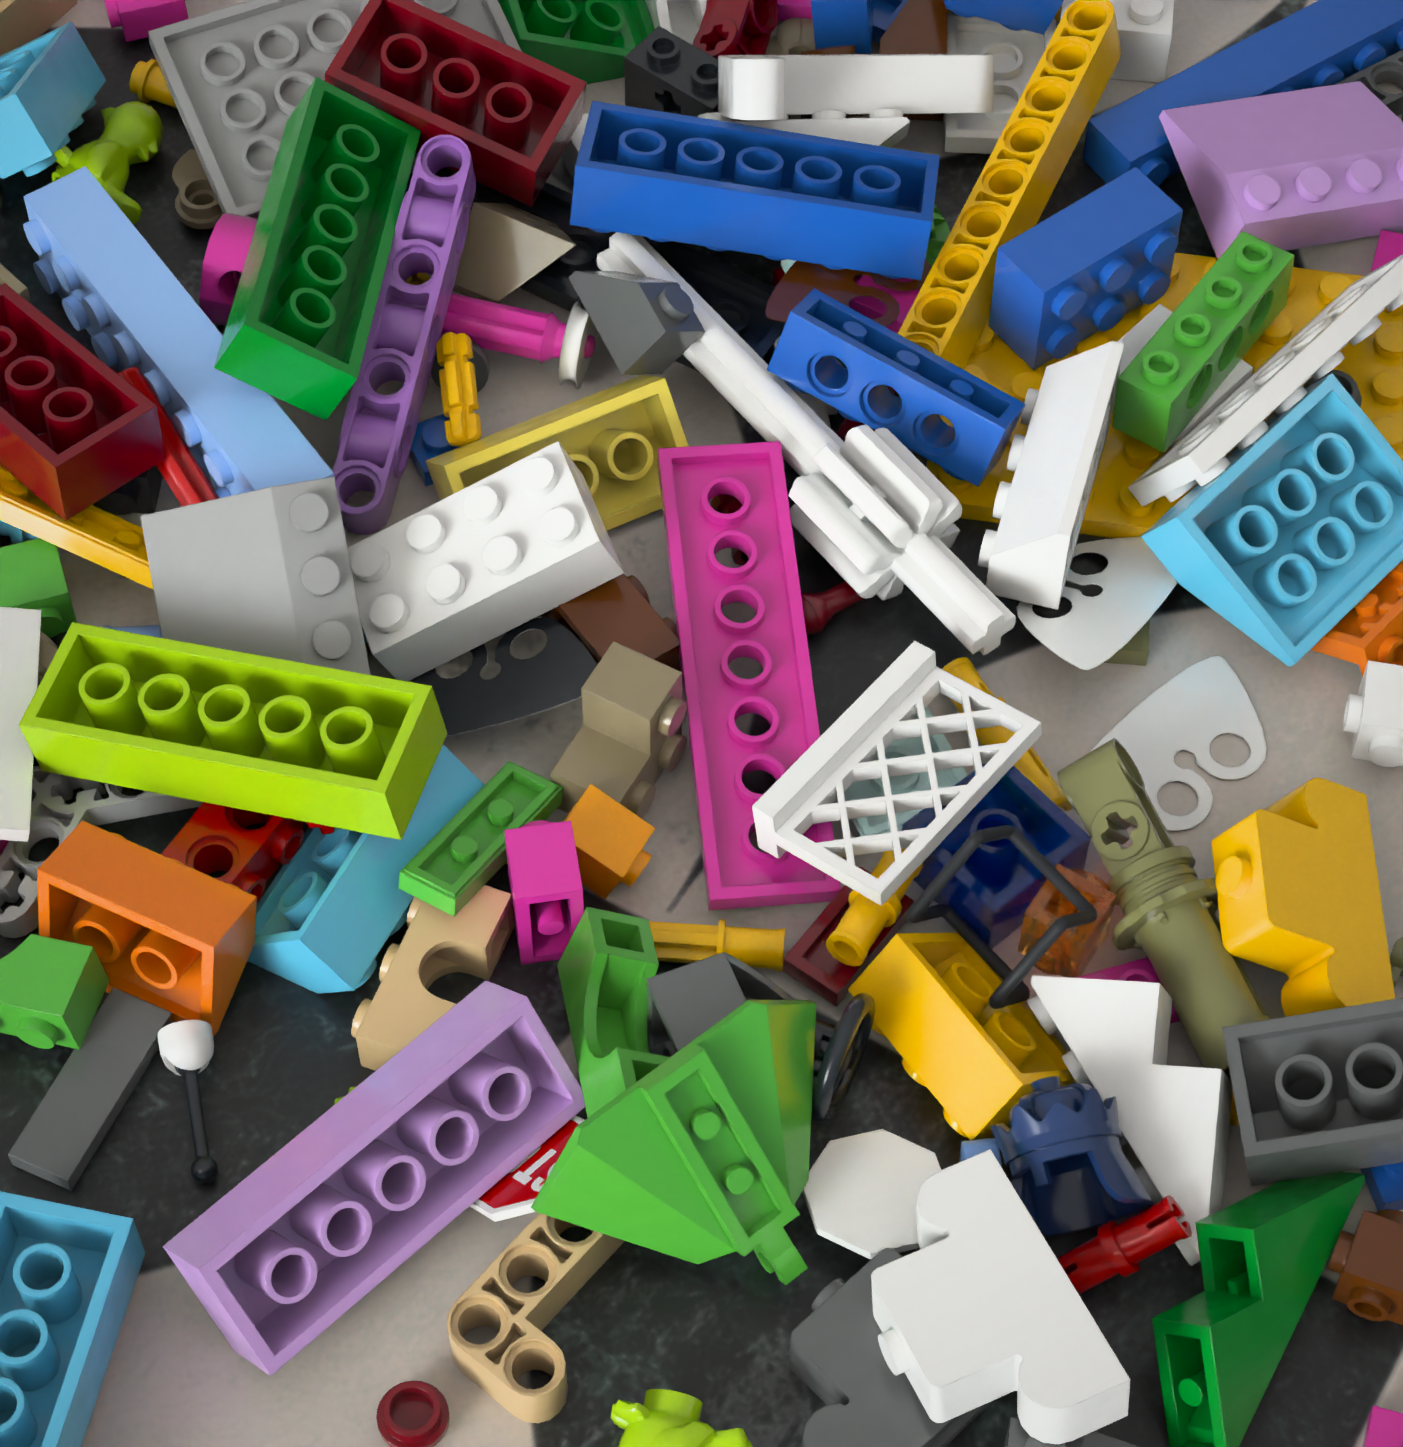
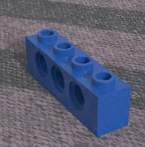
M815 288L790 311L767 368V371L784 379L786 384L792 389L802 393H809L836 408L843 417L851 421L867 424L874 430L878 428L888 429L909 451H914L938 464L951 477L968 481L977 487L1000 461L1026 405ZM835 357H837V358H839L841 361H843L844 364L846 365L847 369L844 368V367H842V366L836 361ZM887 386L892 387L899 394L900 398L893 395ZM940 415L949 419L954 427L947 425Z

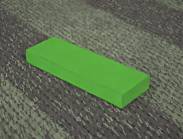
M508 761L399 872L398 888L455 917L507 862L504 830L520 828L532 821H546L562 804L563 787Z

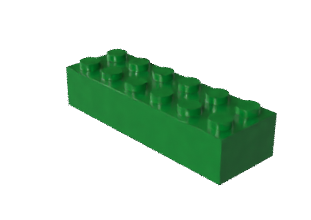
M318 77L314 79L286 122L214 365L215 369L326 421L358 379L395 234V226L421 132L419 129Z

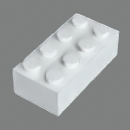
M558 441L348 547L360 620L371 652L397 680L407 682L624 573L585 478Z

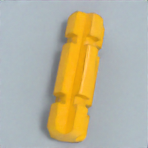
M448 332L443 334L441 340L436 344L438 363L444 367V369L439 370L443 413L446 417L450 418V420L444 421L446 440L451 446H464L479 440L482 436L480 416L474 413V410L479 409L475 368L473 363L468 362V359L473 358L472 341L465 333L455 334Z

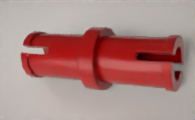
M1168 1195L1162 1198L1159 1203L1120 1224L1112 1220L1098 1227V1236L1061 1255L1057 1260L1080 1295L1118 1273L1123 1277L1134 1274L1140 1270L1139 1262L1181 1239L1185 1240L1191 1237L1192 1231L1189 1222H1179L1178 1219L1184 1217L1185 1214L1175 1199Z

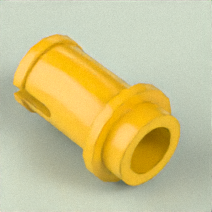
M157 60L139 61L135 65L130 77V92L137 94L140 102L148 103L154 100L177 108Z

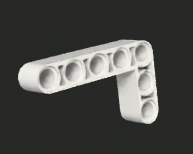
M994 54L718 56V113L731 119L779 120L785 119V113L786 115L813 114L823 110H838L846 114H869V112L879 109H897L903 111V114L993 112Z

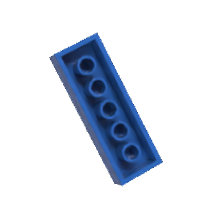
M592 101L575 165L570 225L587 227L600 233L618 232L644 236L657 242L675 241L700 245L714 251L732 250L763 255L771 260L789 259L820 264L833 270L852 269L877 273L890 279L909 278L921 280L933 221L940 155Z

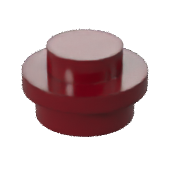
M406 1381L387 1391L378 1405L376 1418L380 1435L390 1447H434L446 1434L450 1415L447 1401L436 1387L423 1381Z

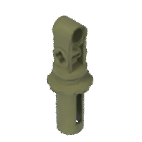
M1113 738L1057 772V777L1064 794L1080 816L1111 876L1105 890L1114 905H1119L1125 915L1113 929L1114 936L1112 941L1118 950L1124 951L1138 948L1145 951L1163 988L1172 998V1005L1203 1067L1222 1069L1231 1080L1222 1027L1269 1020L1271 1018L1262 1005L1238 957L1227 952L1222 944L1220 923L1215 915L1216 910H1218V891L1215 885V878L1198 879L1193 869L1196 861L1190 849L1186 846H1174L1166 827L1162 823L1145 790L1144 781L1137 766L1123 745ZM1134 825L1137 828L1130 833L1133 844L1127 848L1123 846L1130 839L1127 829Z

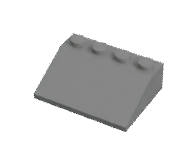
M335 477L272 486L140 516L162 638L371 675Z

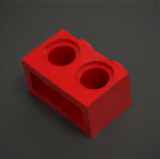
M203 802L161 855L176 859L184 865L206 875L216 871H227L225 875L215 879L233 884L241 890L257 896V905L264 893L267 880L280 864H288L300 849L304 839L302 821ZM253 824H266L265 826L256 830L245 829Z

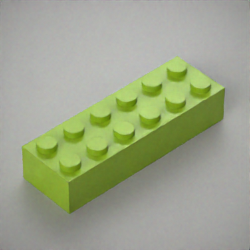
M74 622L71 623L19 723V727L32 753L44 772L402 840L448 734L433 688L430 685Z

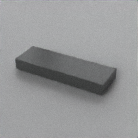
M112 988L93 1018L80 1050H73L8 1153L11 1164L72 1191L159 1050L158 1031L164 1026L174 1023L172 1012Z

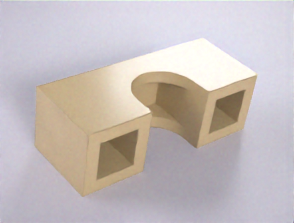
M484 885L455 917L416 897L413 898L407 915V926L409 928L400 945L393 943L388 948L379 972V980L382 982L373 1000L366 998L361 1002L353 1019L351 1035L356 1038L361 1066L376 1071L456 1005V1003L441 999L428 992L429 986L439 977L449 973L462 972L489 981L515 927L512 894Z

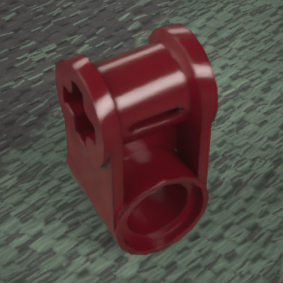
M707 0L706 10L699 31L693 40V46L718 59L719 55H765L772 31H774L778 22L777 0Z

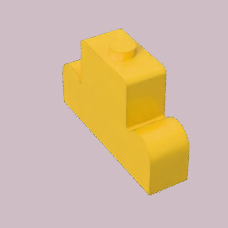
M1315 777L1266 809L1256 810L1212 839L1211 846L1215 885L1218 891L1217 900L1222 944L1226 951L1233 956L1280 971L1288 976L1289 980L1284 983L1281 989V1004L1286 1017L1395 999L1366 794L1330 780Z

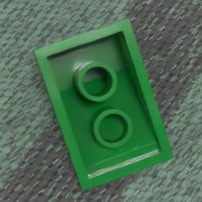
M498 0L523 53L587 82V84L623 78L624 57L655 30L645 0Z

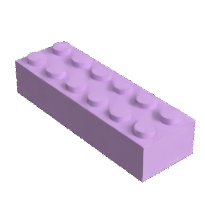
M484 981L174 1236L163 1248L232 1349L272 1376L585 1108L582 1088L527 996L489 981Z

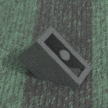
M575 271L569 277L622 375L662 374L705 332L694 312L692 300L677 282L619 271Z

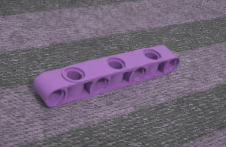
M438 135L430 138L422 145L418 153L410 186L403 198L395 226V234L358 379L352 386L341 427L338 454L333 472L343 526L348 531L357 535H369L379 531L387 524L391 515L400 478L406 469L437 352L436 344L441 337L466 241L469 215L476 192V177L468 146L460 138L452 135ZM445 167L460 169L455 175L450 177H438L435 175L440 169ZM416 273L432 275L426 283L421 285L406 283L407 279ZM399 381L404 383L397 393L391 395L376 393L377 389L385 382ZM370 491L375 493L372 501L365 506L351 507L346 505L349 497L356 492Z

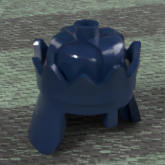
M1058 1076L1046 1077L1032 1082L1034 1092L1021 1096L1019 1102L1012 1106L1009 1112L1010 1128L1004 1123L990 1126L1003 1154L1005 1166L1010 1168L1012 1186L1044 1238L1099 1227L1109 1221H1118L1135 1215L1153 1204L1141 1179L1122 1152L1120 1145L1122 1135L1119 1127L1118 1107L1115 1096L1105 1098L1103 1103L1097 1090L1088 1084L1072 1083L1061 1087Z

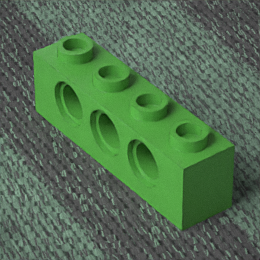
M1242 231L1117 378L1112 427L1165 453L1286 306L1295 255Z

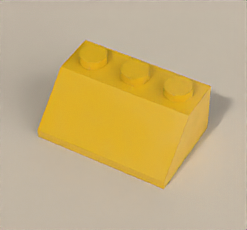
M957 932L896 933L850 986L848 991L853 997L860 993H866L874 999L875 1015L872 1029L886 1037L903 1057L902 1065L905 1071L917 1083L930 1090L944 1107V1118L956 1132L970 1140L995 1138L990 1126L1004 1123L1010 1128V1109L1019 1102L1021 1096L1034 1092L1032 1082L1046 1077L1058 1076L1061 1087L1077 1083L1061 1057L1068 1052L1053 1034L1048 1035L1025 1001L999 1009L990 1007L989 998L1003 980Z

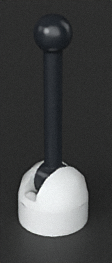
M183 1020L168 1024L158 1031L159 1051L165 1067L176 1075L184 1076L196 1157L190 1171L195 1181L206 1184L216 1178L218 1165L209 1156L198 1074L208 1066L214 1054L212 1026L208 1022L202 1020Z

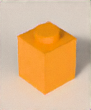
M590 784L572 807L564 821L571 820L582 884L603 899H606L620 881L630 888L652 857L651 854L642 848L656 828Z

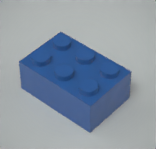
M1134 167L998 247L988 326L1033 370L1053 358L1061 359L1067 356L1081 341L1099 330L1104 332L1113 328L1127 313L1144 303L1152 304L1165 294L1171 283L1170 276L1175 250L1178 245V234L1183 209L1137 167Z

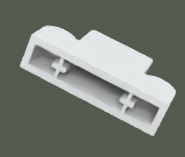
M991 1149L940 1170L925 1179L918 1189L916 1200L917 1240L920 1250L876 1268L871 1274L873 1316L882 1333L878 1334V1342L884 1359L895 1376L905 1372L930 1419L936 1423H943L1013 1391H1017V1414L1025 1431L1031 1437L1043 1443L1062 1444L1076 1440L1128 1416L1129 1376Z

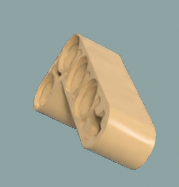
M541 1213L523 1229L454 1302L447 1318V1331L454 1364L465 1376L513 1416L529 1423L545 1422L559 1414L566 1403L568 1393L566 1363L563 1352L542 1330L624 1242V1240L590 1230L592 1232L591 1236L583 1241H567L559 1235L567 1228L578 1225ZM526 1276H536L546 1282L539 1290L530 1293L520 1292L512 1287L514 1282ZM480 1326L491 1327L498 1332L493 1340L481 1345L472 1344L464 1340L465 1335L470 1330ZM531 1370H542L552 1377L548 1384L537 1389H527L517 1383L521 1375Z

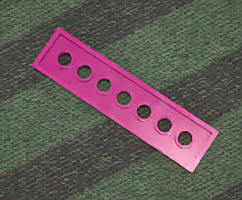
M781 442L658 448L657 466L676 632L680 643L679 658L684 701L687 702L686 719L708 911L831 902L841 890L838 880L788 851L778 859L769 853L760 852L752 846L749 837L756 831L752 805L763 794L751 792L742 782V778L747 773L757 770L771 774L777 781L820 737ZM725 494L735 497L742 507L734 513L723 514L715 511L708 502L717 495ZM736 548L744 552L749 561L741 567L729 568L720 564L715 555L722 549ZM742 602L749 605L755 611L756 616L748 622L736 623L727 619L721 610L729 603ZM748 657L756 660L761 665L763 672L755 678L743 679L734 675L728 665L737 658ZM754 713L764 717L768 721L770 729L762 735L750 736L741 732L737 728L735 721L744 714ZM832 822L812 824L803 836L815 843L834 840Z

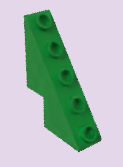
M1337 1172L1280 1181L1195 1222L1205 1291L1152 1318L1169 1447L1240 1446L1335 1246L1340 1231L1343 1229L1365 1182L1364 1174Z

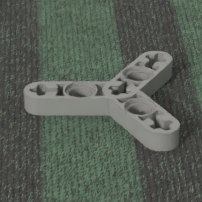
M33 766L32 790L36 796L31 803L28 842L9 841L0 856V935L8 938H17L27 935L38 926L37 869L44 861L34 862L28 860L30 849L36 842L50 837L57 838L60 845L82 820L97 826L200 807L203 802L144 791L136 796H127L122 794V786L105 783V787L109 797L103 799L101 794H106V790L101 782L44 772L40 766ZM74 789H84V791L77 793L76 802L66 804L65 801L72 799ZM20 873L25 875L22 881L18 876ZM20 896L24 900L20 907L9 906L5 912L1 909L5 902L15 903Z

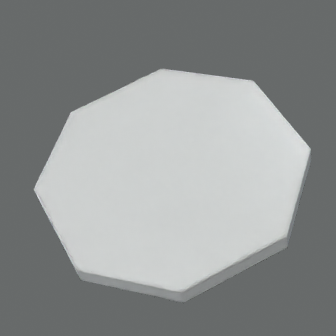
M884 1129L830 1140L810 1169L808 1182L802 1193L818 1235L868 1259H872L885 1248H892L898 1253L920 1248L917 1240L916 1214L918 1189L925 1179L940 1171L941 1168L934 1152Z

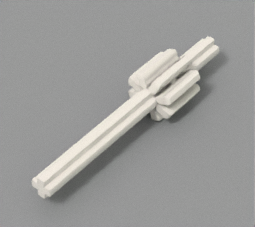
M618 232L613 234L609 238V248L597 255L598 268L601 271H619L677 282L692 300L694 312L705 330L683 355L767 442H781L783 459L800 475L794 481L788 494L796 503L790 508L792 526L860 597L867 599L872 598L876 594L884 601L901 594L905 584L972 654L980 651L985 655L1000 645L1001 636L1013 629L1016 617L949 549L960 532V529L953 523L961 517L963 511L959 500L888 429L878 428L873 431L867 424L850 429L846 434L845 441H843L782 378L767 371L768 364L642 236Z

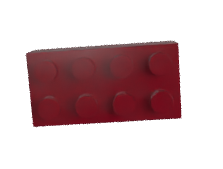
M369 0L325 72V82L419 129L421 132L415 152L417 154L422 145L432 137L452 135L460 138L470 151L477 182L530 207L536 201L582 119L587 82L411 0ZM447 167L455 172L460 170L455 167Z
M4 283L0 286V465L63 519L68 520L165 460L157 405Z

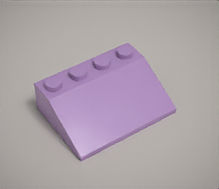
M1361 81L1162 110L1159 115L1217 259L1221 257L1242 231L1285 251L1380 235L1381 229L1391 232L1403 231V121Z

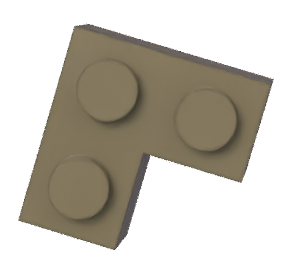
M613 641L581 688L583 725L550 772L551 781L563 787L562 804L557 809L566 813L570 812L588 786L592 784L642 819L654 799L655 783L664 770L672 772L684 754L687 738L682 735V721L686 713L687 702L682 700V672Z

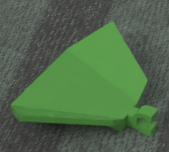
M747 1000L575 1128L531 1208L538 1213L695 1264H701L736 1251L745 1257L754 1250L761 1265L767 1272L771 1274L775 1271L779 1281L785 1285L790 1283L808 1269L783 1227L800 1215L795 1207V1203L809 1178L816 1003L811 1000Z

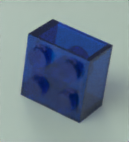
M1012 766L924 860L922 870L913 880L925 890L972 833L982 829L1010 825L1015 827L1073 885L1083 877L1091 837L1015 766ZM975 771L971 772L954 786L967 785L975 776ZM934 807L921 810L902 825V831L926 828L935 819ZM1006 838L980 844L934 901L937 904L950 906L993 949L1062 893Z

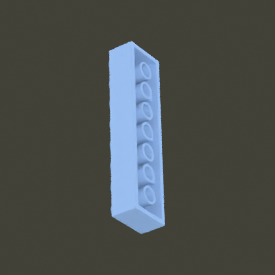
M86 166L23 196L29 221L23 224V228L29 243L39 256V261L33 263V267L41 285L48 294L54 292L59 294L69 321L77 331L83 329L88 331L91 335L92 346L103 363L108 367L115 366L119 372L131 367H136L142 372L219 498L272 486L334 477V472L270 394L214 368L223 335Z

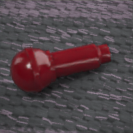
M846 581L823 593H801L806 634L814 635L821 632L835 613L864 598L860 597Z

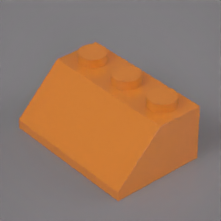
M82 820L37 869L39 936L93 946L110 980L105 992L110 993L112 988H115L172 1012L174 1022L183 1020L206 1021L212 1026L214 1037L220 1028L255 943L257 896L247 893L233 884L222 882L190 868L176 859L167 858L126 840L119 834L108 832Z

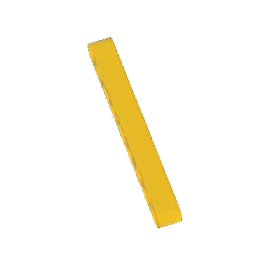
M1077 0L1070 4L1064 12L897 333L961 369H964L990 316L998 247L1037 224L1120 60L1121 46L1113 4L1108 0Z

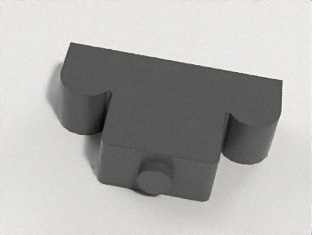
M892 1248L881 1250L847 1282L842 1278H837L828 1284L814 1300L811 1307L814 1312L792 1331L789 1366L826 1404V1406L814 1412L806 1423L802 1447H945L993 1402L986 1403L946 1422L936 1423L928 1416L905 1372L895 1376L888 1367L878 1342V1334L882 1333L873 1316L871 1274L876 1268L902 1257Z

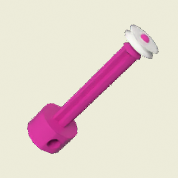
M224 213L217 221L210 236L202 266L199 303L200 308L213 324L227 325L257 224V218ZM452 294L441 337L448 332L455 334L465 333L470 337L471 341L477 343L481 348L540 360L541 364L552 358L560 359L558 369L559 385L561 386L565 380L571 379L576 383L577 390L581 388L584 382L590 359L596 348V327L588 312L581 307L579 299L575 301L567 324H565L553 312L546 314Z

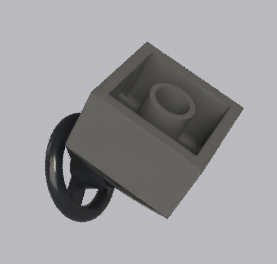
M723 952L647 978L648 1043L653 1054L671 1057L747 1000L794 999L749 965ZM860 993L853 997L845 1008L837 1026L816 1018L813 1076L816 1077V1082L812 1093L811 1116L817 1123L824 1124L834 1118L853 1083L867 1046L875 1015V1002L869 994Z

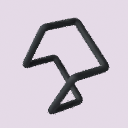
M1004 825L972 833L909 908L906 916L907 920L911 923L943 917L1003 980L989 998L990 1007L999 1009L1026 1001L1030 996V991L1022 981L1023 978L1066 929L1094 922L1097 919V911L1015 827ZM1006 838L1079 911L1061 916L1054 921L1013 970L950 906L946 904L929 906L980 844Z

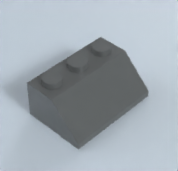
M1403 998L1222 1027L1244 1156L1251 1186L1403 1162Z

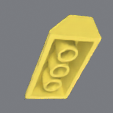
M640 375L481 438L473 443L428 459L426 464L441 501L558 441L583 474L605 529L608 531L662 509L657 466L658 448L689 446L666 379L664 377Z

